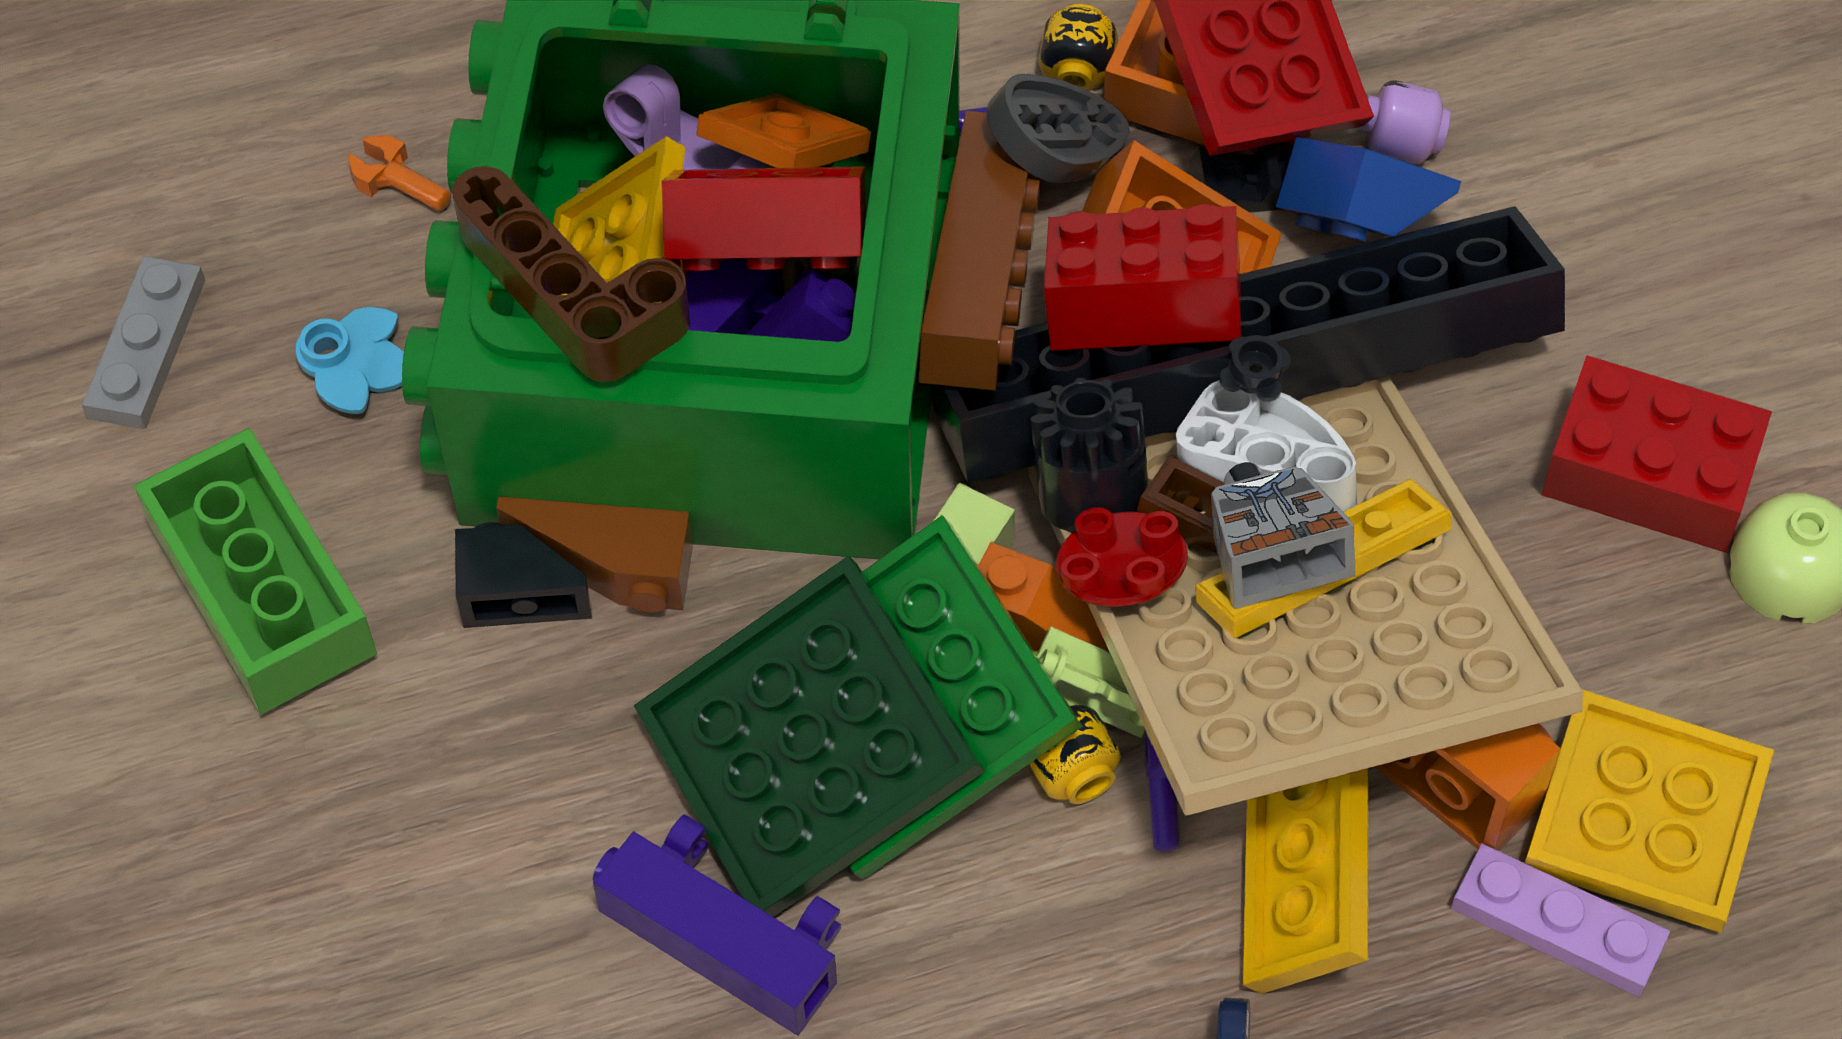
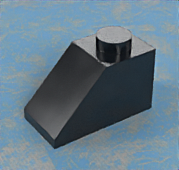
M488 522L479 524L474 528L455 529L456 599L464 628L592 619V605L586 575L520 524L503 525L501 523Z

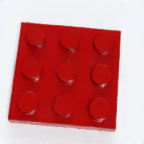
M1154 0L1209 156L1296 140V137L1306 138L1363 127L1374 117L1332 0Z

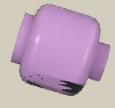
M1392 80L1386 82L1381 87L1376 97L1367 95L1374 117L1365 126L1358 127V130L1367 132L1366 141L1369 150L1410 164H1421L1430 154L1438 155L1441 152L1447 137L1451 112L1450 109L1443 108L1441 96L1437 91Z

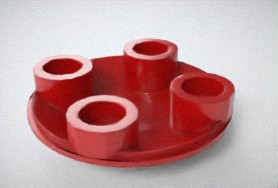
M1096 507L1085 510L1075 519L1076 530L1063 542L1056 558L1058 578L1070 594L1090 604L1119 607L1148 601L1172 587L1185 570L1188 560V549L1186 541L1179 530L1178 520L1169 512L1155 511L1149 514L1140 512L1111 513L1105 508Z

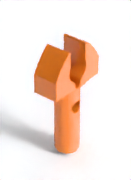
M391 135L362 138L365 153L378 161L384 162L386 165L381 163L365 164L358 157L350 153L348 154L351 173L357 189L370 197H373L382 187L393 186L437 211H443L451 201V192L448 189L403 165L404 161L408 158L405 143Z

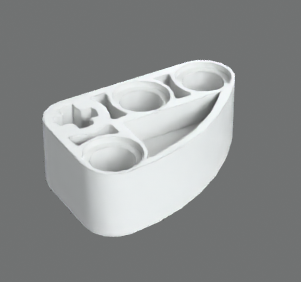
M1218 380L1211 383L1202 392L1178 427L1176 433L1177 459L1224 482L1225 475L1232 467L1244 462L1256 464L1263 474L1293 466L1302 468L1343 512L1357 505L1356 461L1354 455L1343 438L1325 419L1308 406L1281 392V395L1276 400L1264 402L1256 394L1246 393L1242 390L1229 392L1222 387Z

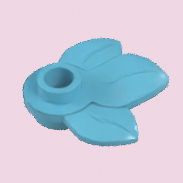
M364 307L353 310L339 322L325 318L315 320L304 327L296 342V358L301 369L315 377L317 394L327 405L344 413L360 414L367 407L370 391L377 393L387 392L402 386L404 352L388 341L397 327L399 319L397 313L382 308ZM327 349L335 350L328 354H320L322 351Z

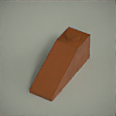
M498 496L496 509L499 522L503 525L520 524L584 573L587 578L588 588L619 605L631 606L642 612L655 613L664 609L683 610L693 550L689 512Z

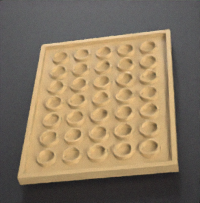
M1389 376L1366 381L1356 387H1342L1307 396L1299 400V402L1308 406L1325 419L1343 438L1354 455L1356 461L1357 505L1412 478L1452 512V530L1268 621L1238 638L1231 636L1196 603L1195 585L1222 572L1218 553L1187 544L1188 560L1184 572L1172 587L1159 596L1142 603L1119 607L1087 603L1185 816L1582 712V689ZM1177 432L1161 433L1145 438L1148 484L1153 480L1169 455L1177 459ZM1031 466L1028 467L1029 478L1038 496L1036 467ZM1197 508L1194 509L1195 511H1197V512H1199V513H1201V514H1203V515H1204L1205 512H1206V511H1204V510H1200V509H1197ZM1051 524L1061 546L1071 533Z

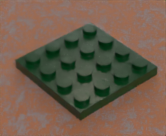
M850 556L842 559L634 705L701 825L706 827L705 833L742 898L772 917L985 772L982 764L858 564Z

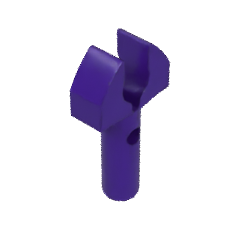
M1145 730L1146 777H1149L1153 847L1160 852H1170L1176 850L1180 845L1177 798Z

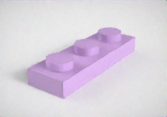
M1482 843L1454 897L1451 907L1452 910L1639 998L1670 934L1668 929Z

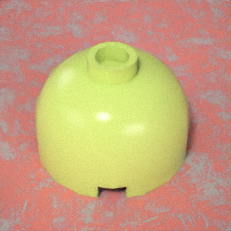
M1806 492L1785 493L1759 503L1737 528L1730 549L1731 566L1729 573L1731 583L1744 602L1763 616L1780 621L1782 615L1791 618H1803L1801 624L1817 623L1837 614L1842 608V509L1826 498Z

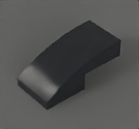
M1275 143L1258 147L1253 155L1229 152L1209 156L1207 148L1198 147L1190 160L1192 177L1248 212L1284 210L1277 208L1276 204L1294 145Z

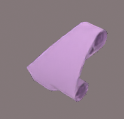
M646 64L640 66L604 98L603 109L606 119L634 156H637L667 136L686 147L683 170L776 168L697 136L698 118L680 110V95L677 84L668 72L656 65ZM834 162L820 167H832Z

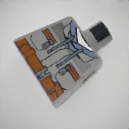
M1240 463L1227 472L1224 478V485L1216 487L1211 493L1214 541L1229 598L1234 609L1355 576L1354 525L1349 517L1302 468L1292 466L1263 474L1254 463Z

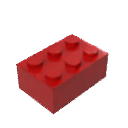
M865 167L673 170L662 180L664 259H680L681 270L690 271L719 269L720 262H725V258H746V268L756 270L784 268L785 261H788L789 257H811L812 268L832 269L849 267L853 256H861L866 224Z
M1201 204L1190 209L1155 211L1149 208H1136L1125 213L1090 214L1088 212H1072L1065 216L1048 217L1044 295L1051 351L1232 341L1241 337V280L1236 206L1218 207L1211 204Z
M1586 355L1552 454L1541 495L1726 553L1742 512L1772 411Z

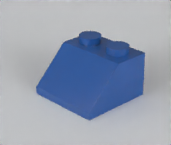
M1296 137L1276 207L1298 214L1296 225L1323 234L1331 235L1333 233L1349 239L1366 242L1368 232L1395 236L1456 195L1461 181L1369 149Z

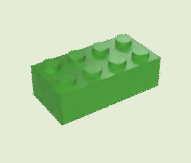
M250 427L133 485L150 528L260 715L377 655L364 612Z

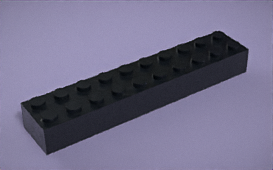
M1516 206L1240 274L1241 337L1252 335L1265 336L1275 341L1279 347L1284 348L1291 357L1290 366L1287 370L1282 371L1279 382L1282 385V393L1298 401L1307 396L1342 387H1356L1366 381L1401 372H1415L1425 366L1460 357H1473L1484 351L1516 343H1528L1543 336L1565 331V268ZM1048 322L1015 330L1012 366L1000 365L996 391L930 384L934 413L967 483L980 479H993L1008 472L1035 466L1030 420L1032 416L1036 415L1034 402L1037 399L1052 401V386L1060 385L1065 387L1074 383L1077 378L1098 382L1106 378L1111 379L1114 393L1122 388H1131L1133 390V402L1142 403L1145 438L1161 433L1177 432L1178 427L1202 392L1211 383L1218 381L1221 370L1229 366L1231 356L1228 348L1231 341L1051 351ZM1249 367L1250 371L1254 373L1261 371L1259 368Z

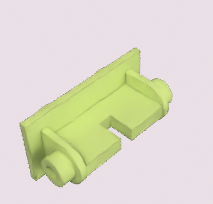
M1050 626L1037 653V657L1069 706L1085 705L1091 707L1097 712L1103 722L1142 738L1145 728L1110 652Z

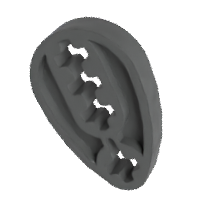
M1017 74L1012 76L990 99L987 105L989 126L1004 151L1018 165L1032 175L1053 183L1074 182L1093 175L1122 148L1130 133L1126 118L1112 103L1084 88L1043 75Z

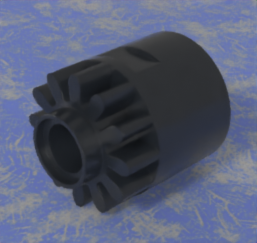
M1077 378L1074 383L1065 387L1060 385L1052 386V401L1037 399L1034 402L1036 415L1030 418L1039 505L1043 516L1055 527L1072 533L1076 530L1075 519L1077 516L1090 508L1101 507L1109 510L1111 513L1136 512L1140 497L1149 485L1142 403L1133 402V390L1131 388H1122L1114 393L1112 381L1107 378L1100 382Z

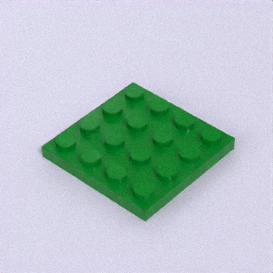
M943 515L862 572L982 764L985 772L849 865L851 870L862 880L1083 727L963 541Z

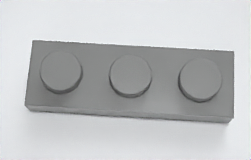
M143 256L82 403L87 419L141 429L147 428L205 283L201 266Z

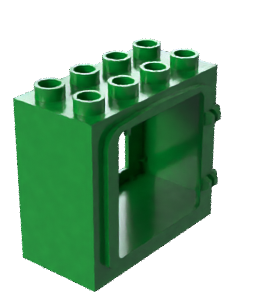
M507 0L503 21L477 20L473 26L470 39L468 61L469 84L474 95H487L482 120L456 118L453 122L447 154V177L450 192L452 193V187L456 179L463 172L481 166L497 168L504 172L552 224L556 208L579 194L580 188H588L635 157L610 126L604 114L603 104L604 98L613 88L637 68L646 64L656 65L673 77L679 90L680 110L696 118L710 110L778 93L866 127L868 131H871V138L867 153L836 161L832 166L865 167L866 224L862 254L857 256L861 258L853 321L850 336L840 342L688 330L678 342L626 376L608 382L592 380L573 364L465 245L460 234L458 222L435 220L431 225L426 246L425 283L429 297L445 299L439 328L412 326L408 332L402 363V390L407 405L425 406L420 433L421 468L425 474L448 476L459 524L461 526L475 527L488 522L500 523L496 509L498 496L687 511L690 515L694 545L881 559L915 535L932 396L931 385L919 383L921 330L960 142V3L920 0ZM610 336L600 337V338H597V339H607V338H609Z

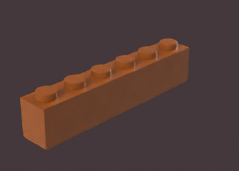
M965 112L921 330L919 383L996 391L1000 365L1012 366L1015 328L1007 327V325H1019L1022 289L1020 288H1025L1028 267L1027 250L1032 248L1035 214L1038 212L1041 179L1023 169L1004 151L992 133L987 113Z

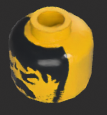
M1073 4L1056 11L1047 19L1042 32L1038 60L1041 73L1044 76L1063 80L1086 90L1101 87L1105 82L1106 67L1118 43L1116 26L1099 9L1091 5Z
M1072 705L1070 707L1083 727L1028 765L1049 797L1061 801L1069 800L1073 804H1083L1102 795L1112 786L1116 779L1114 772L1118 767L1121 755L1117 744L1097 712L1085 705Z

